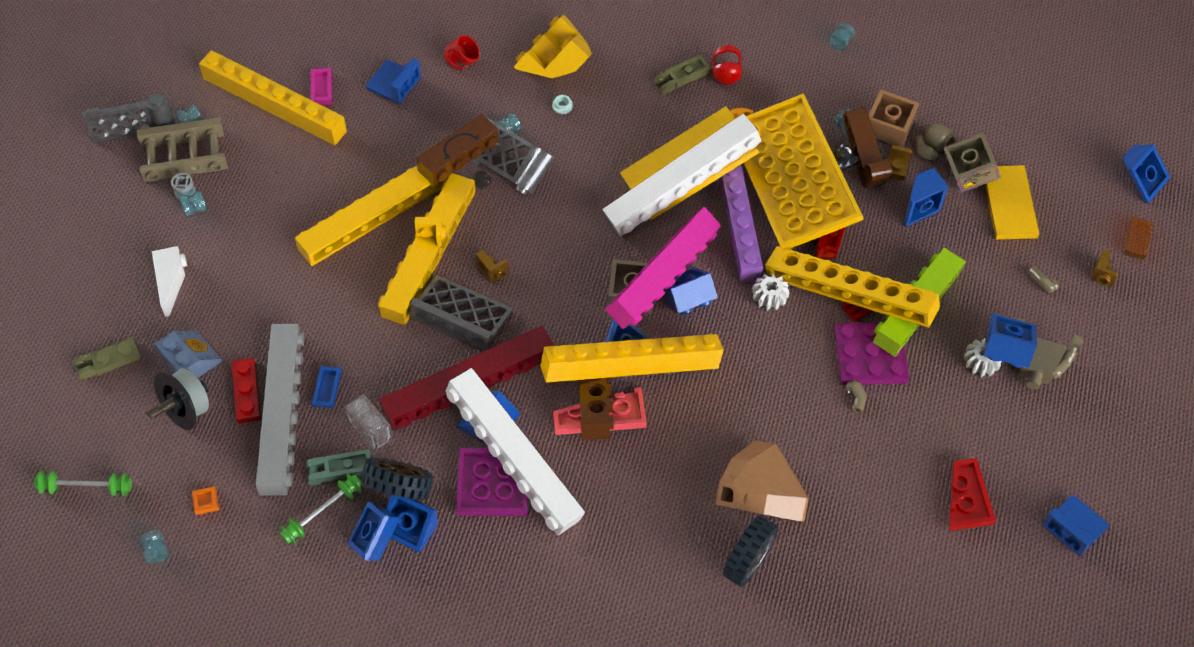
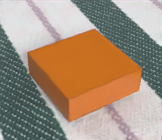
M215 486L192 491L196 515L219 510Z

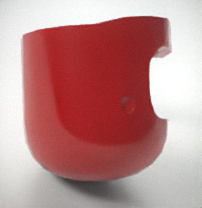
M467 35L456 38L444 50L446 63L456 70L466 68L480 57L476 41ZM461 62L466 64L465 66H456Z
M725 45L719 47L713 53V75L720 84H735L742 76V55L735 46ZM733 52L738 56L739 61L737 64L733 62L717 64L715 59L719 54Z

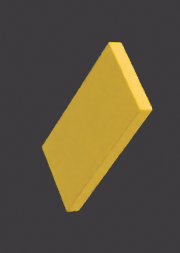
M1025 165L998 166L1001 178L985 184L995 239L1038 238L1039 230Z

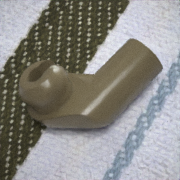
M924 136L915 137L916 154L925 160L935 161L938 158V152L926 145Z
M859 381L848 382L846 384V391L855 397L852 411L860 414L863 412L867 394Z

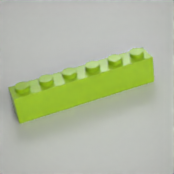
M943 248L939 254L935 253L929 261L930 266H924L918 275L919 280H913L911 285L938 293L940 300L958 277L966 261ZM886 315L885 319L887 320L884 323L880 322L874 330L876 336L873 343L896 357L920 325Z

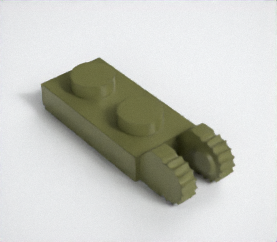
M698 55L667 69L666 72L655 77L654 83L657 86L662 84L660 91L662 94H667L675 88L710 74L711 67L701 55Z
M133 337L92 352L90 355H81L75 358L73 364L75 368H82L77 372L78 377L86 379L139 360L141 356Z

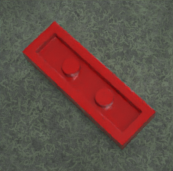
M255 359L232 361L237 423L259 421L261 418Z

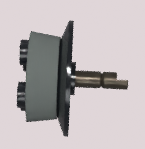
M181 368L173 375L167 372H159L155 376L154 387L160 404L145 412V414L153 418L166 412L176 425L182 429L190 430L196 425V416L206 413L209 409V401L206 394L208 391L207 386L202 380H198L187 368Z

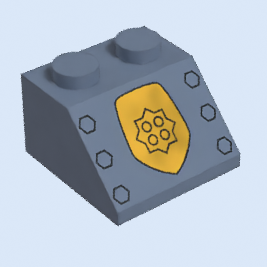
M197 330L172 331L154 343L160 358L173 373L181 368H187L199 378L222 362V359Z

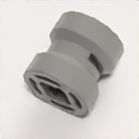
M178 173L172 178L171 185L177 200L189 202L195 198L196 189L189 174Z

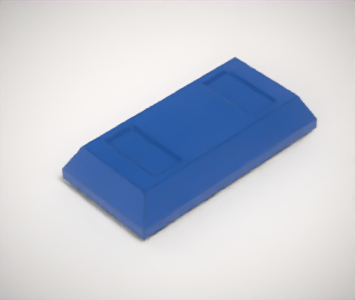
M319 367L311 406L334 408L342 368Z

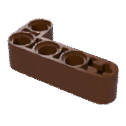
M864 107L845 111L843 113V121L853 156L859 158L856 166L863 187L869 188L886 184L892 177L891 164L889 160L881 159L867 109Z

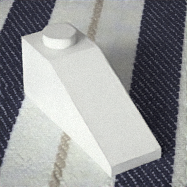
M178 246L152 251L160 305L165 317L170 316L185 277L184 267L187 266L185 253L181 254Z

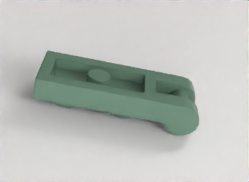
M370 449L308 459L306 461V469L309 471L307 476L308 484L314 486L326 481L347 478L346 474L361 476L366 459L371 458ZM325 467V471L318 472L319 468Z

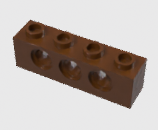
M611 377L579 380L582 440L609 439L610 429H614V416L609 415L610 412H613V401L608 399V396H612L611 382H607Z

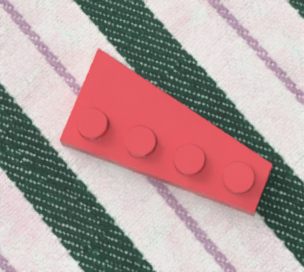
M642 387L635 388L634 392L627 394L621 392L614 394L613 398H609L613 401V412H610L609 415L614 416V429H610V431L646 428L647 422ZM580 404L553 411L555 435L581 433Z

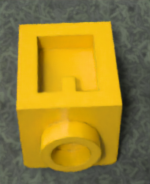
M415 217L416 236H436L437 246H442V239H446V226H442L441 217Z

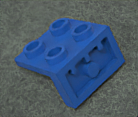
M412 58L408 64L402 66L393 61L386 60L367 83L366 89L401 104L421 78L420 61Z
M1071 495L1058 509L1054 508L1048 514L1042 526L1080 557L1108 529L1109 524L1075 495Z

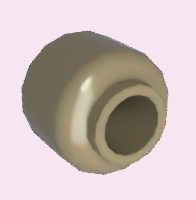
M934 123L927 127L924 132L926 145L934 148L939 153H944V147L956 142L954 130L941 123Z

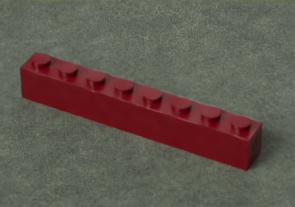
M542 325L379 398L381 409L392 430L404 428L410 422L424 419L439 409L448 408L452 404L446 394L449 381L470 368L474 370L489 389L494 384L508 381L512 376L521 372H528L532 367L541 364L544 347L555 345Z

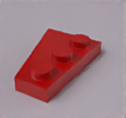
M977 458L954 461L949 531L994 525L996 518Z

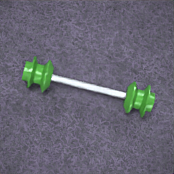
M41 470L39 475L35 476L34 487L38 489L40 494H43L45 489H48L49 493L53 494L58 485L108 486L112 496H115L117 491H121L122 496H126L127 492L131 491L132 479L128 478L127 473H124L122 477H118L117 473L114 472L108 482L59 480L55 471H51L49 475H46L45 471Z
M346 474L347 480L345 482L338 480L340 492L300 523L296 520L288 519L289 526L284 527L281 525L280 529L282 531L279 533L281 538L287 544L291 542L295 545L296 537L304 538V529L302 527L342 495L353 499L355 491L362 492L360 479L356 475Z

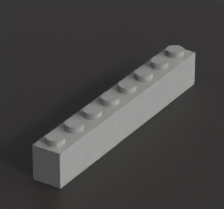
M271 324L256 487L260 496L288 495V487H292L293 475L290 473V466H294V452H291L292 445L296 444V431H293V427L298 423V412L295 411V404H299L300 401L297 385L301 384V371H298L299 365L303 364V353L300 351V346H304L305 341L304 332H300L299 324Z

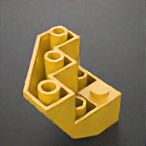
M562 15L560 18L556 16L549 23L551 28L544 35L539 34L532 41L535 45L528 52L522 51L515 59L517 63L514 68L532 74L555 78L576 72L591 56L592 52L586 40L565 15Z

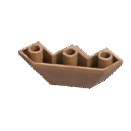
M755 440L732 457L720 480L715 504L804 522L809 498L778 445Z

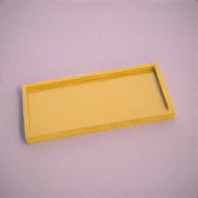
M725 106L621 171L622 178L629 188L633 189L735 120V117ZM757 147L749 149L740 155L737 160L730 162L718 173H714L705 179L702 184L696 185L687 191L684 196L671 202L665 209H661L652 215L650 219L653 220L759 153Z

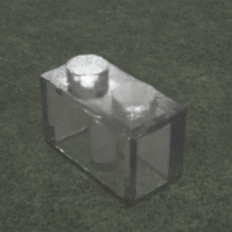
M364 394L345 406L348 420L374 451L393 439L391 425Z

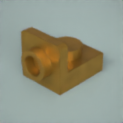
M892 145L888 158L892 168L891 178L905 181L912 149Z
M1103 249L1091 280L1100 285L1112 287L1118 273L1110 270L1113 261L1109 260L1112 252Z
M484 250L476 253V266L490 283L503 279L509 273V263L506 259L496 264L494 258L491 255L488 256Z

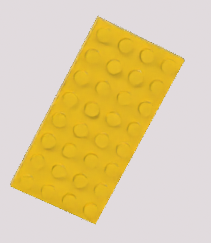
M804 93L746 116L758 130L761 142L756 146L759 153L744 162V166L781 249H791L863 220V215Z

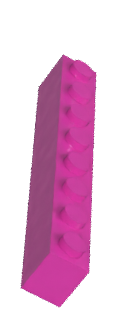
M703 207L677 231L615 297L605 310L622 329L629 324L635 326L643 318L641 313H647L654 306L652 301L656 302L665 294L663 289L667 290L676 282L674 277L678 278L687 270L685 265L689 266L697 259L695 254H700L707 248L706 242L710 243L717 237L716 231L721 227L720 223Z

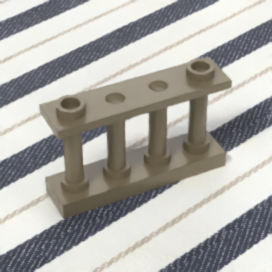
M221 118L138 129L137 137L141 149L146 148L147 165L139 166L144 182L172 178L178 173L192 175L228 169L225 154H219L217 137L225 136ZM209 139L211 155L198 157L197 140ZM188 142L190 158L177 160L176 144ZM167 145L169 162L156 163L155 147Z

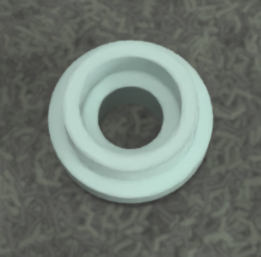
M559 95L554 99L552 107L558 114H567L572 110L573 103L568 96Z

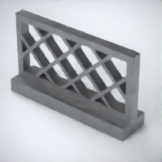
M439 275L434 277L418 299L414 298L410 303L411 319L482 351L491 348L493 339L513 313V308ZM437 284H441L447 290L436 292L435 287ZM461 293L466 298L455 300L453 295ZM450 296L451 301L440 303L438 297ZM434 298L436 304L430 305L424 301ZM481 302L485 304V307L474 309L472 303ZM469 304L470 310L459 312L457 306ZM454 307L455 313H448L442 309ZM499 310L504 312V315L493 317L492 311ZM488 312V319L478 320L477 314ZM473 315L475 321L468 322L461 317ZM489 324L493 326L491 332L481 328V326Z

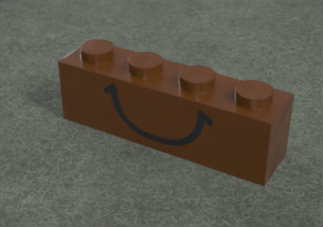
M480 114L416 158L418 171L433 186L446 180L453 172L462 169L465 164L472 159L478 158L488 148L494 147L499 142L498 128L483 114Z

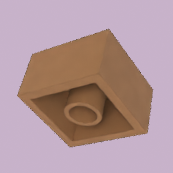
M880 90L869 113L875 138L895 146H903L916 118L919 103Z

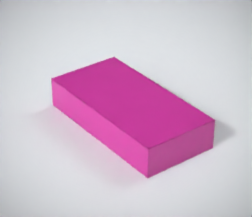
M331 68L311 69V100L320 105H332Z

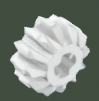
M774 273L771 277L764 274L762 278H757L752 287L754 301L758 302L759 308L766 306L767 311L770 307L777 310L779 305L784 306L786 299L789 297L788 282H783L782 276L776 278Z
M985 338L982 342L976 339L973 341V344H969L964 354L966 368H972V374L979 372L981 377L985 373L989 376L994 374V371L1000 369L1002 362L992 361L984 356Z

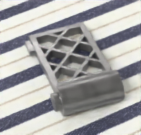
M160 93L152 94L146 101L104 109L92 108L82 112L93 143L137 135L138 129L175 124L167 98ZM135 110H144L140 115L133 113ZM121 114L122 116L118 119L113 117L112 115ZM128 117L135 119L132 123L125 121ZM100 118L99 122H95L90 119ZM106 121L114 123L111 127L103 125ZM140 122L148 124L147 126H138ZM119 126L126 127L125 130H118L117 128ZM99 129L105 131L103 134H95Z
M488 119L498 128L500 150L491 152V149L488 148L486 150L487 154L471 161L478 166L483 163L518 185L516 189L527 195L528 192L532 194L555 158L493 120ZM512 137L514 146L504 148L503 139ZM529 147L531 150L527 156L520 158L519 148ZM515 150L516 159L507 162L505 153ZM501 154L503 163L494 166L492 157ZM517 164L518 170L514 177H512L508 173L507 166Z

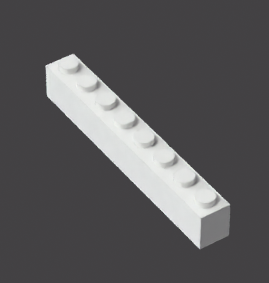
M743 113L603 209L605 215L620 236L631 232L637 225L649 220L652 215L661 209H665L677 198L684 196L687 191L696 185L702 184L705 179L714 173H718L730 162L737 160L740 155L749 149L755 148L761 142L758 130Z
M470 368L450 380L446 388L448 399L456 404L460 409L462 417L474 427L476 435L488 445L490 453L502 463L504 471L516 481L520 492L526 494L530 499L534 510L540 512L544 517L548 528L559 536L578 523L585 514V511L474 370Z

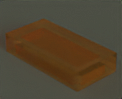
M1132 217L1124 255L1145 260L1154 222Z

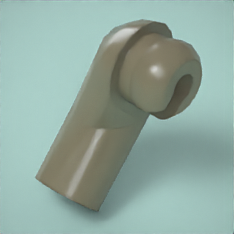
M1036 266L1029 269L1028 274L1045 292L1053 293V291L1058 289L1059 285L1055 279L1049 280Z

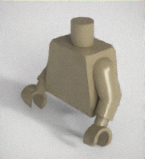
M1018 318L1017 320L1025 322L1026 319ZM1077 334L1073 335L1071 347L1066 350L1067 346L1037 337V347L1029 368L1018 367L1019 376L1028 378L1026 385L1034 390L1039 389L1041 383L1049 384L1052 378L1061 377L1074 360L1077 349L1080 350L1084 341L1083 338Z

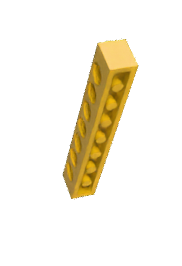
M776 246L765 264L768 277H771L773 273L776 278L782 276L783 282H788V285L928 328L940 309L939 294L931 290L917 288L911 284L897 282L890 278L880 277L870 272H863L850 266L836 264L830 260H823L791 249H781V247Z

